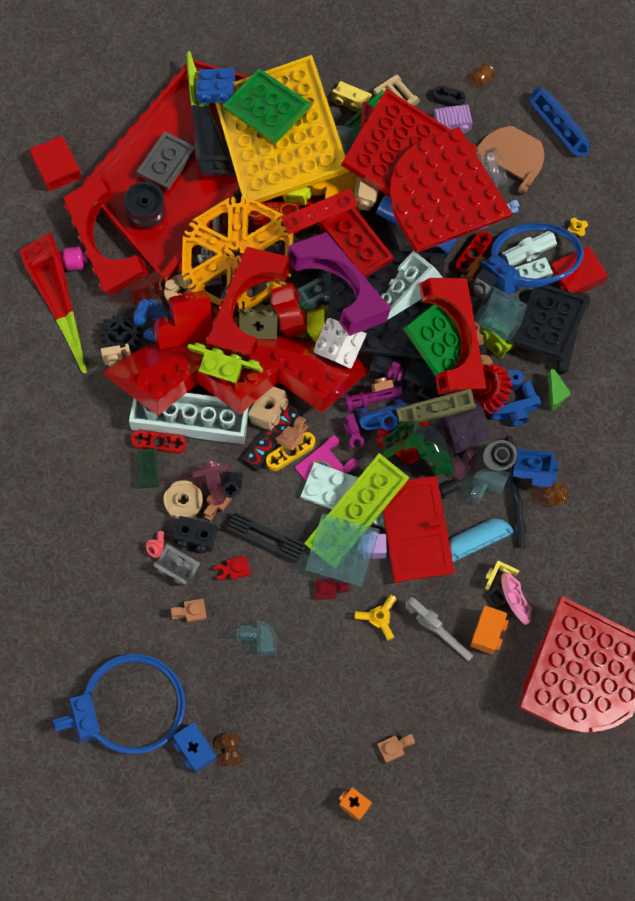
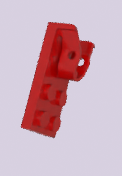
M355 207L320 222L321 234L327 232L364 277L371 275L393 261V255Z

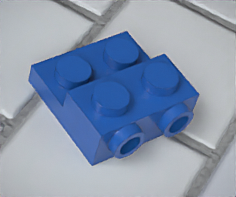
M234 68L199 70L196 92L199 103H225L234 94Z
M517 449L513 477L533 479L532 485L552 487V483H556L559 461H555L556 453Z

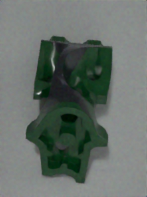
M402 420L394 431L382 439V443L385 444L384 449L381 451L383 457L388 458L401 449L416 448L418 450V457L433 464L431 470L435 476L444 474L448 477L455 472V466L451 462L453 460V453L450 451L449 442L432 425L421 426L415 420L405 422Z

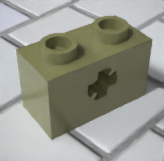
M247 308L239 310V328L246 334L256 337V339H277V312L271 309L255 311L254 309Z

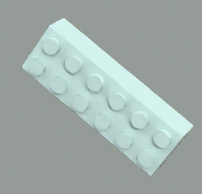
M186 393L157 416L133 398L129 424L131 430L174 434L189 438L244 445L250 407L239 414L217 397Z

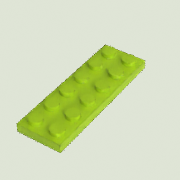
M379 453L304 544L335 569L410 478Z

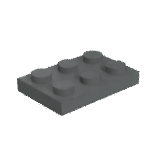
M164 131L137 170V176L168 191L194 154L195 146Z

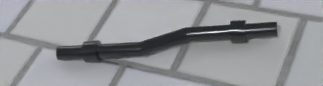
M506 436L505 441L513 444V436ZM513 464V466L507 469L508 484L515 502L516 524L514 529L515 533H517L518 548H525L524 533H526V524H524L522 499L516 479L513 477L515 465Z

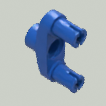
M525 382L521 385L526 399L506 404L505 407L500 406L499 411L494 410L493 414H490L493 420L511 419L514 426L527 423L529 421L527 414L536 410L542 404L539 396L535 393L532 382Z
M398 398L393 401V406L368 412L366 408H360L357 410V417L362 428L366 430L380 428L393 430L399 424L396 409L408 406V404ZM391 416L388 421H384L386 417Z

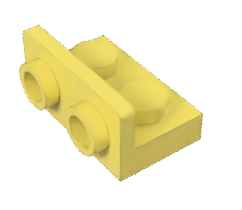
M342 81L339 82L336 89L332 90L331 101L336 105L346 106L353 112L360 111L363 101L369 102L372 98V94Z

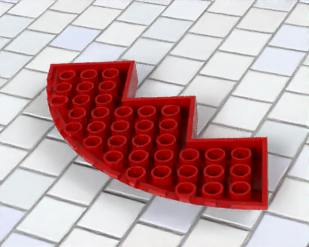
M277 331V339H257L259 348L254 361L260 363L259 366L263 368V372L260 373L242 367L237 384L200 373L199 369L204 355L190 351L187 348L188 344L161 350L156 343L121 359L105 370L103 375L157 416L197 384L241 414L278 382L322 413L370 371V367L355 359L352 368H348L314 353L316 342L312 339L297 336L287 338L283 332ZM206 340L195 342L206 346L205 349L209 350Z

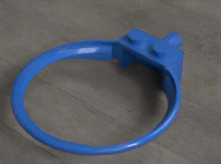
M547 223L522 224L504 231L495 239L491 248V257L482 261V270L485 269L499 278L494 289L506 297L516 292L517 287L536 288L567 277L581 264L584 253L583 246L573 233L560 226ZM541 230L550 231L568 239L576 249L577 258L573 267L565 273L554 277L537 279L519 276L520 272L502 259L498 253L502 244L511 236L525 231Z
M143 654L121 655L107 661L95 671L83 695L70 698L69 706L72 715L54 719V728L57 732L75 727L79 743L95 739L101 745L114 752L123 754L150 752L166 744L178 731L185 713L184 690L176 674L162 661ZM127 662L146 663L161 670L172 682L178 698L177 715L170 730L158 741L143 747L118 745L107 739L104 735L100 736L98 734L100 729L91 699L93 690L100 678L111 668Z

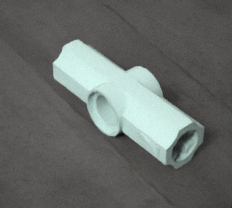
M550 231L533 239L531 237L525 238L517 246L501 254L502 259L511 266L525 260L529 262L532 258L533 260L536 259L542 252L557 245L556 238Z

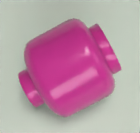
M79 246L65 248L63 253H60L63 268L65 267L66 271L83 270L85 263H88L85 252Z

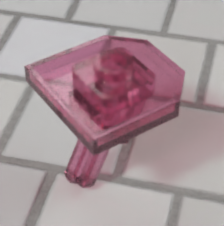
M215 461L203 463L204 467L198 471L191 472L192 478L205 475L213 504L221 505L225 500L221 489L219 472L231 469L230 463L223 465L215 464Z

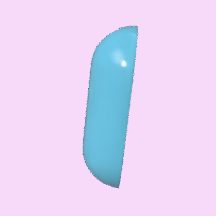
M489 519L449 539L453 562L513 534L514 530L504 520Z

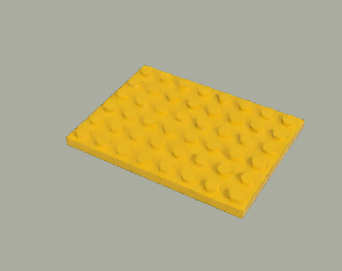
M312 55L264 71L309 101L312 106L276 144L226 111L223 107L224 103H216L240 190L246 203L247 197L261 203L350 172L341 166L345 154ZM247 77V78L241 79V80H239V81H236V82H235V90H234V93H235L250 77Z

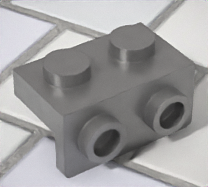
M167 543L159 560L154 562L153 566L158 568L157 571L160 574L173 577L176 583L187 585L192 583L202 562L172 544Z

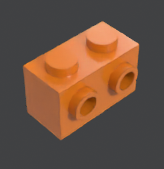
M484 605L470 647L492 655L495 649L499 650L503 640L499 638L501 631H506L509 622L505 620L507 613Z

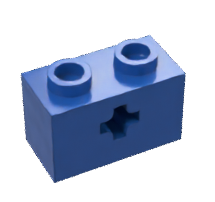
M194 722L173 736L175 739L173 745L178 753L183 752L186 759L183 761L190 771L194 769L198 773L217 760L216 755ZM189 746L197 747V752L194 754L193 751H190Z

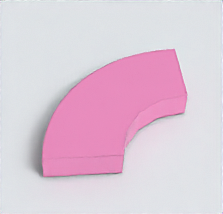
M505 572L501 578L504 595L512 611L526 625L531 621L532 607L527 603L522 594L521 583L508 572Z

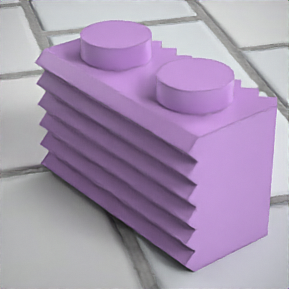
M468 104L455 107L449 106L448 108L442 107L441 109L435 108L433 110L432 118L449 129L460 127L463 134L471 131L472 118Z

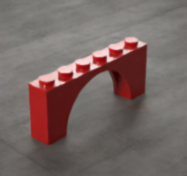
M99 176L64 196L63 198L66 203L64 206L72 216V225L80 234L78 238L86 248L85 254L93 264L92 270L100 280L99 286L104 293L114 295L150 274L143 259L137 255L115 260L104 257L98 250L94 240V223L103 205L114 197L108 181Z
M246 247L244 253L240 255L238 268L233 272L232 283L227 286L226 297L220 303L219 314L213 320L212 331L207 334L206 344L209 350L212 351L213 348L219 349L227 356L235 354L242 357L241 360L247 362L249 359L254 360L259 348L257 339L243 332L235 324L233 319L234 308L242 294L251 287L268 281L285 282L291 269L288 256Z
M428 278L419 283L422 302L431 303L443 309L454 321L461 339V353L457 364L453 369L446 370L435 376L438 394H452L471 389L472 394L487 389L467 278Z

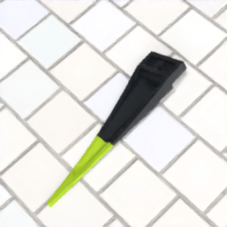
M188 51L186 56L194 143L201 176L233 177L236 172L231 155L209 104L198 102L196 92L199 77L191 52Z

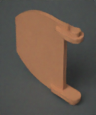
M514 126L503 127L491 132L474 151L478 158L481 157L522 180L523 183L518 189L520 194H526L529 188L527 185L530 186L544 162V149L541 141Z

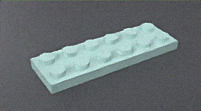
M314 462L301 494V499L332 510L358 478ZM381 513L372 525L385 529Z

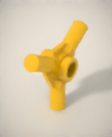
M389 595L383 606H378L370 610V612L355 611V619L369 620L371 624L382 629L387 641L393 639L394 635L388 625L390 620L389 609L396 601V598Z

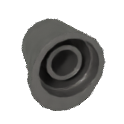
M498 440L486 447L483 458L487 467L500 471L513 466L517 458V452L514 445L509 441Z

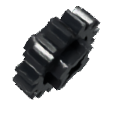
M122 314L119 315V318L113 315L112 321L106 319L107 325H102L103 331L100 332L102 344H105L106 348L120 345V348L126 347L125 344H128L129 348L135 350V343H140L141 331H139L140 326H135L134 319L130 321L129 315L123 318Z

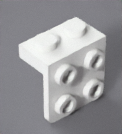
M328 318L316 342L314 353L352 368L366 333L361 331L350 336L340 325L339 321Z

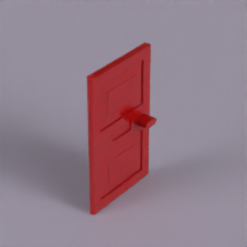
M437 476L408 480L382 511L394 583L455 574Z

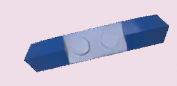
M542 86L535 88L529 98L534 108L576 156L589 154L590 143L581 128Z

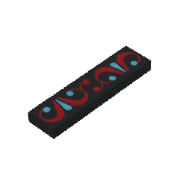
M288 402L287 408L282 410L278 424L274 425L272 431L265 429L243 456L242 461L258 471L266 461L267 456L279 445L276 438L288 426L293 428L295 420L299 416L301 417L303 412Z

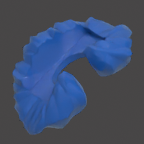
M143 299L139 303L137 310L134 311L136 327L142 326L148 316H152L154 323L162 317L171 320V313L164 308V305H159L156 299ZM148 328L143 333V338L155 341L154 328Z

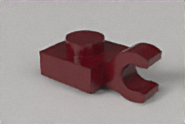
M334 578L314 580L316 601L336 599L335 593L349 592L348 581L335 584Z

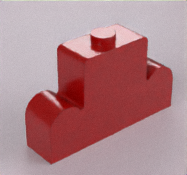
M187 291L183 295L170 297L171 320L162 317L154 323L156 344L161 350L205 341L207 334L212 331L214 318L219 314V306L211 309L210 298L205 291Z

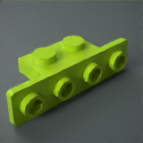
M194 343V345L188 344L187 348L190 351L204 355L199 369L200 373L237 384L242 367L260 373L263 372V368L259 366L260 363L249 359L246 362L241 360L242 357L235 354L230 356L224 355V352L219 349L213 348L211 351L205 349L206 346L199 343Z

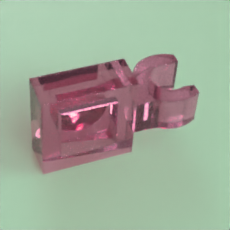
M470 447L462 458L456 455L452 460L455 472L451 476L459 482L472 469V466L468 463L475 456L476 451Z

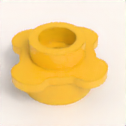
M572 218L568 231L575 236H584L588 223Z

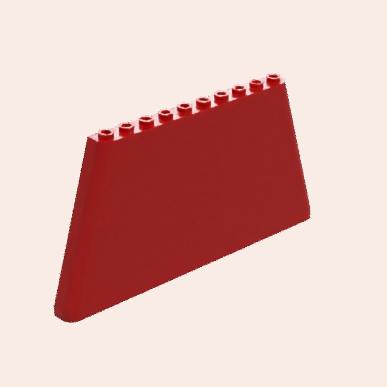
M193 60L198 77L199 70L222 69ZM187 64L183 65L181 72L172 78L167 88H164L160 92L159 97L151 102L148 110L139 116L138 121L130 126L127 134L118 140L115 148L106 154L105 159L96 165L94 172L87 176L83 182V185L99 176L108 181L114 197L107 201L101 210L164 283L176 276L182 269L183 236L189 238L185 234V230L188 232H193L194 230L189 225L190 222L194 223L193 219L218 205L227 197H234V191L240 189L236 174L233 177L201 176L199 164L196 161V153L194 152L171 188L167 191L160 187L164 194L166 214L164 220L159 225L150 229L137 228L127 218L124 202L125 193L131 185L147 181L137 176V170L164 131L195 146ZM235 72V82L249 77ZM209 103L214 119L227 145L216 103ZM226 212L220 214V221L227 214ZM213 219L207 223V227L212 229ZM195 245L192 248V255L196 252L200 245Z

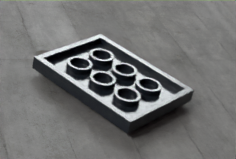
M548 285L534 288L511 339V345L565 361L588 306L589 298Z

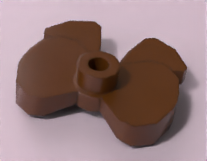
M227 733L223 736H218L215 740L214 747L225 749L226 752L217 757L216 761L219 765L226 767V765L234 766L242 762L243 755L238 752L237 748L240 737L237 734Z

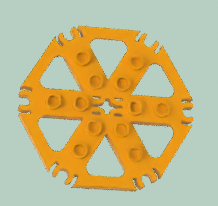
M241 196V202L238 204L235 197H232L231 200L227 198L193 219L194 223L190 222L189 225L194 230L193 232L185 230V234L189 238L183 236L182 252L183 280L186 283L192 280V284L187 286L189 290L193 292L205 291V286L209 282L226 272L227 286L231 285L233 272L238 268L240 258L238 255L235 258L233 252L240 250V253H244L246 247L264 250L275 242L282 240L285 242V256H287L289 245L293 244V233L288 235L286 228L282 226L284 223L281 217L284 215L247 197L246 203L244 196ZM251 211H257L271 219V222L248 235V214ZM225 212L228 213V238L207 227V223ZM195 245H200L217 254L195 268L191 266L192 248ZM269 281V287L254 297H248L246 292H244L236 305H239V310L251 308L272 295L271 289L286 285V282ZM206 292L210 302L220 306L221 301L224 299Z

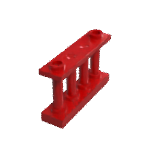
M350 188L281 217L284 223L282 226L286 228L288 235L292 233L294 235L358 205Z

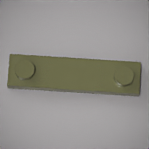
M471 389L397 408L396 411L399 422L402 420L404 422L415 420L420 424L476 409Z

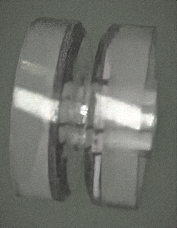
M497 149L486 150L485 156L480 153L476 154L497 188L507 186L508 180L505 167Z

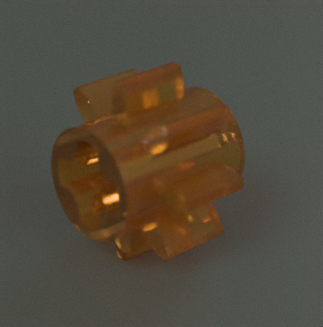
M556 481V483L552 484V487H547V491H544V497L547 498V504L551 503L557 507L561 503L565 504L568 491H565V484L561 485Z

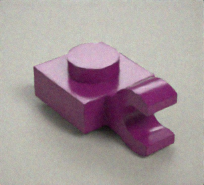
M394 359L392 367L388 370L387 380H392L393 382L396 378L399 381L401 380L403 374V367L400 366L401 360Z
M354 414L346 415L343 426L346 434L350 433L349 446L351 450H354L355 446L353 443L356 441L360 443L361 447H364V439L359 433Z

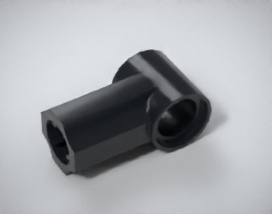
M223 471L222 493L227 498H234L236 494H239L240 489H242L243 472Z

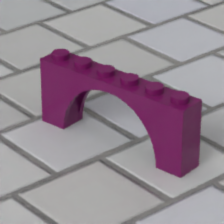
M327 232L289 245L287 256L296 271L302 269L326 270L340 276L351 286L356 301L342 311L339 321L340 325L350 336L387 322L391 310L388 303L382 299L377 290L371 286L366 277L360 273L355 264L349 260Z

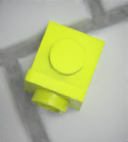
M307 186L284 194V202L300 203V205L306 206L307 199L311 197V188Z

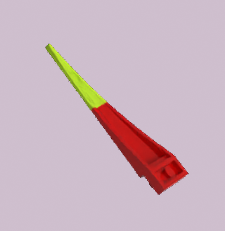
M47 233L19 251L25 268L56 319L81 371L86 374V366L60 251L57 250L53 235Z

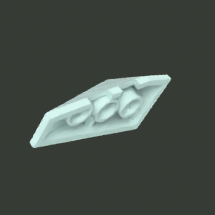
M415 251L400 264L397 269L399 273L395 279L390 280V287L387 292L381 295L382 299L391 308L388 319L422 299L419 283L428 278H443L434 266L415 253Z

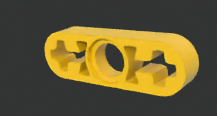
M309 432L303 433L306 440L311 439L310 445L303 444L301 451L297 445L294 448L296 450L294 456H288L285 453L287 448L284 446L271 452L266 458L267 467L272 471H278L312 450L315 446L314 435ZM272 458H274L275 460L279 459V460H278V465H276V464H274V463L271 464V459H272Z

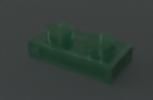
M157 448L138 450L140 489L159 487Z

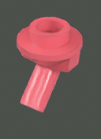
M158 531L156 540L151 539L146 543V549L150 556L154 558L161 556L165 547V532Z

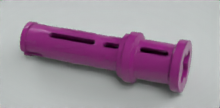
M398 385L376 392L366 393L361 391L359 394L352 396L344 395V401L349 412L354 408H367L372 403L402 397L403 394L401 386Z

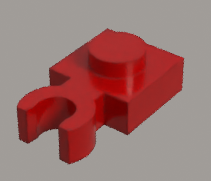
M246 555L227 560L228 566L216 565L214 567L215 571H223L221 576H217V581H222L229 575L231 580L251 575Z

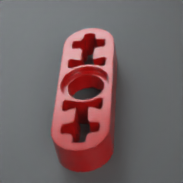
M478 232L457 260L455 270L459 275L464 274L466 276L467 269L477 259V257L470 256L469 251L476 250L480 256H483L492 241V236L489 232ZM485 237L486 241H484L480 247V239H483ZM466 260H468L467 268L461 269V265L463 266Z
M138 430L131 436L132 445L136 449L181 454L187 447L186 440L181 435ZM139 436H142L143 440L148 441H141V443L138 444L137 440L135 439H139ZM157 438L164 440V444L160 447L153 444ZM167 439H170V443H172V444H169V448H167V445H168ZM177 441H180L182 444L179 448H175L174 445Z

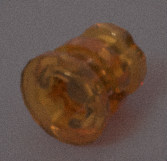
M483 63L482 68H479L472 78L475 83L483 87L486 82L496 76V72L491 65Z

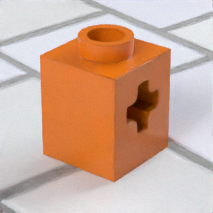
M353 787L350 791L345 790L339 798L341 801L339 807L358 822L372 804L370 800ZM355 799H357V800H358V803H357L358 807H357V806H353V808L350 807V801H349V800L354 801Z

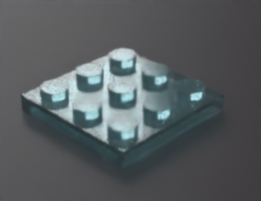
M322 513L305 570L363 587L380 530Z

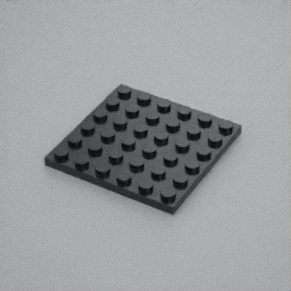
M389 250L394 257L393 261L366 277L367 281L377 290L380 296L387 292L390 287V280L395 279L399 273L398 267L413 251ZM417 253L434 266L440 275L444 277L445 254ZM331 272L328 318L340 321L342 311L351 306L356 301V297L351 286L343 278ZM421 299L388 319L387 322L362 331L366 333V336L358 354L423 359L403 328L433 304L422 302Z

